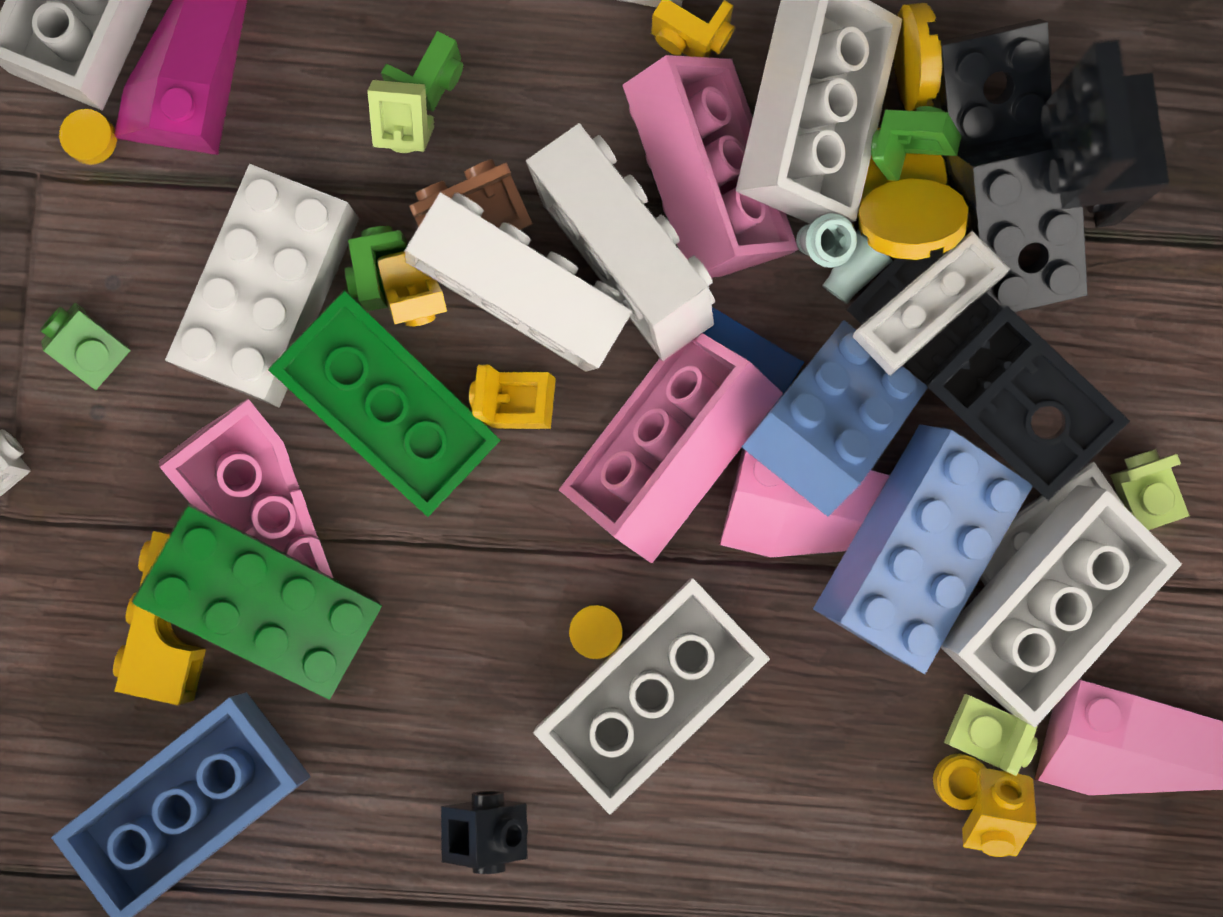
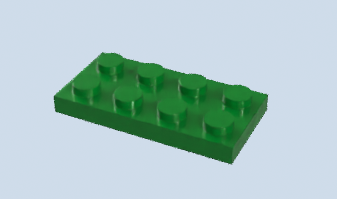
M343 291L268 368V371L427 517L433 513L501 441L482 421L474 417L472 412L346 291Z
M187 504L132 600L133 605L329 700L382 607L381 603L190 504Z

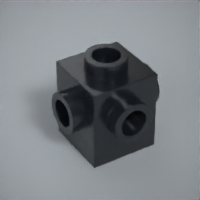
M479 791L472 793V802L441 806V859L443 863L469 867L476 874H497L505 871V863L527 859V803L506 801L502 791Z

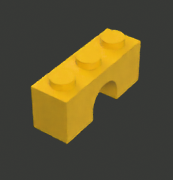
M153 531L151 540H147L144 543L138 562L139 570L143 572L140 586L170 533ZM135 592L131 596L126 610V622L131 624L126 645H122L119 648L113 664V675L118 677L115 692L174 705L194 701L206 649L183 643L174 634L170 622L133 605L132 600L137 593Z

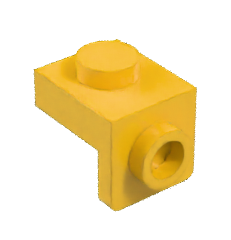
M661 0L652 15L651 34L656 36V42L663 49L673 55L680 56L683 53L690 57L708 58L712 51L720 54L735 30V26L730 24L734 5L724 0L709 24L672 1Z
M405 251L381 256L377 259L387 304L394 324L404 322L406 326H420L435 320V314L447 312L443 292L438 282L406 263Z
M489 364L478 365L476 380L471 383L469 389V403L472 414L491 428L551 429L556 378L549 372H498Z
M981 768L977 775L978 801L962 828L963 847L982 850L985 854L994 857L1017 856L1037 825L1033 779L1028 775L1017 774L1015 776L1005 771Z

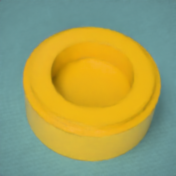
M80 109L74 111L64 119L60 127L59 139L61 146L71 157L83 164L93 165L105 161L114 152L117 144V138L114 136V126L95 110Z
M601 605L585 607L571 621L569 628L570 641L575 650L584 657L590 659L605 658L611 655L621 642V622L618 616L607 607Z
M966 754L949 755L942 759L935 768L933 775L934 789L939 798L949 806L958 810H971L978 801L977 775L981 768L986 767L979 760Z

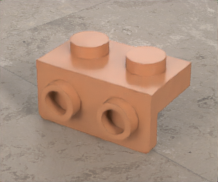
M493 159L479 163L464 171L467 180L450 188H447L445 181H440L415 193L418 202L409 206L418 226H420L440 192L452 199L455 193H459L478 204L484 210L480 217L497 228H500L503 222L514 226L520 231L533 225L513 181L507 162L496 167Z

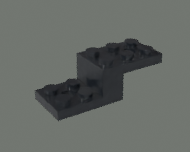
M1036 19L942 40L941 109L944 112H948L962 136L957 156H946L948 183L951 188L963 196L968 206V212L971 215L972 231L1010 268L1008 273L990 288L987 293L997 303L1008 305L1014 312L1088 296L1083 207L1062 209L1060 193L1052 191L1049 179V167L1051 160L1054 159L1052 138H1045L1041 122L1043 106L1046 105V102L1052 96L1048 22ZM1003 71L1007 78L1004 92L995 99H986L983 88L987 78L993 73ZM1040 243L1041 252L1038 259L1030 266H1019L1018 257L1021 250L1028 244Z
M1119 39L1094 42L1049 98L1046 105L1043 106L1041 122L1045 138H1052L1054 159L1051 160L1049 167L1052 191L1060 193L1062 209L1086 206L1089 213H1094L1097 228L1119 224L1169 184L1153 72L1125 76Z
M938 249L930 251V257L924 259L895 258L846 310L863 325L945 253ZM987 292L904 363L909 370L1048 501L1130 422L1120 410L1008 305H1000ZM1042 407H1056L1062 415L1060 430L1050 437L1037 436L1032 430L1031 425L1034 413Z

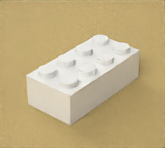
M5 0L0 11V66L15 76L103 111L152 0Z
M870 0L780 1L736 192L809 224L818 217L830 213L842 215L850 222L856 221L871 158V142L878 128L902 24L900 17Z
M578 123L528 158L526 163L543 206L601 282L616 289L625 297L622 305L632 310L629 318L660 359L664 361L714 325L711 305L715 303V299L709 290V285L713 283L712 278L696 256L693 255L686 259L676 244L680 242V239L670 222L662 214L654 218L644 204L648 202L647 196L635 178L630 174L622 178L613 166L617 162L605 140L600 135L592 139L581 124Z
M249 164L165 361L280 408L288 388L268 371V368L317 319L349 244L348 239H351L359 217L349 203Z
M440 192L405 250L406 263L585 372L598 369L632 313V310L622 305L625 297L619 291L601 281H597L594 286H591L575 276L578 267L559 254L550 252L546 258L528 247L531 238L514 226L503 222L500 228H497L480 217L484 210L469 198L455 193L452 199Z
M1077 485L962 611L940 648L1006 711L1029 725L1036 727L1182 564L1107 489Z
M689 579L540 722L533 734L610 815L758 672L770 658L694 579Z

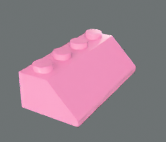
M665 55L623 84L629 103L630 114L636 123L646 153L648 166L652 170L662 199L664 213L680 239L677 246L686 259L693 255L696 256L704 265L711 278L762 264L799 250L786 213L736 192L753 118L732 59Z
M702 333L664 361L659 358L562 484L559 491L613 537L650 563H653L783 393L748 360Z

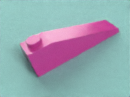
M172 0L124 85L114 134L117 139L218 155L247 0Z

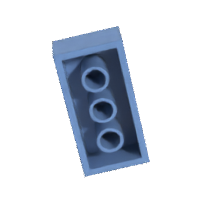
M920 424L813 610L890 657L925 674L1030 492L1032 485L953 430Z
M246 692L229 697L51 838L110 917H134L311 776Z

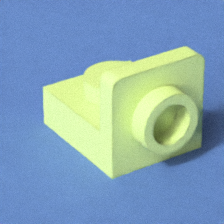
M372 80L367 91L373 147L390 148L399 153L424 152L434 129V117L427 115L425 84Z
M1153 449L1124 459L1128 469L1110 475L1124 507L1147 530L1190 516L1171 468L1181 464L1178 454L1159 458L1157 450Z
M964 694L944 743L1016 776L1020 768L1027 767L1035 755L1038 739L1034 735L1037 726L1033 727L1014 715Z

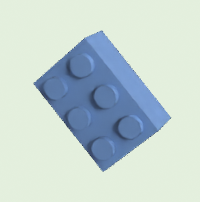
M845 320L828 338L742 445L744 450L827 517L863 482L928 388L902 366L890 376L852 337L856 329Z

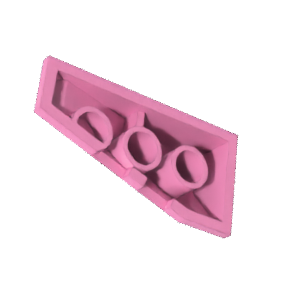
M249 399L198 430L159 460V466L192 506L333 578L306 507L302 491L292 469L284 442Z
M742 448L720 545L767 557L847 551L890 475L870 470L863 482L827 517Z
M1077 680L1053 707L1035 779L1087 795L1222 790L1223 721Z

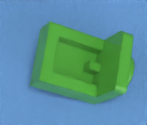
M437 31L413 76L389 64H385L381 75L384 81L425 84L426 107L433 112L445 89L452 91L456 86L463 70V62H461L456 40Z
M921 106L916 108L915 111L885 110L881 128L875 131L872 138L871 156L887 180L899 181L906 153L957 156L962 136L948 112H944L939 108Z
M390 226L371 227L361 232L362 237L348 239L353 266L345 267V278L349 295L352 298L358 297L359 302L367 311L388 308L377 259L381 256L405 251L408 246L402 231H393V228Z
M76 302L68 311L59 307L47 319L40 330L45 334V337L41 340L43 351L95 390L131 351L125 343L87 315L85 309Z

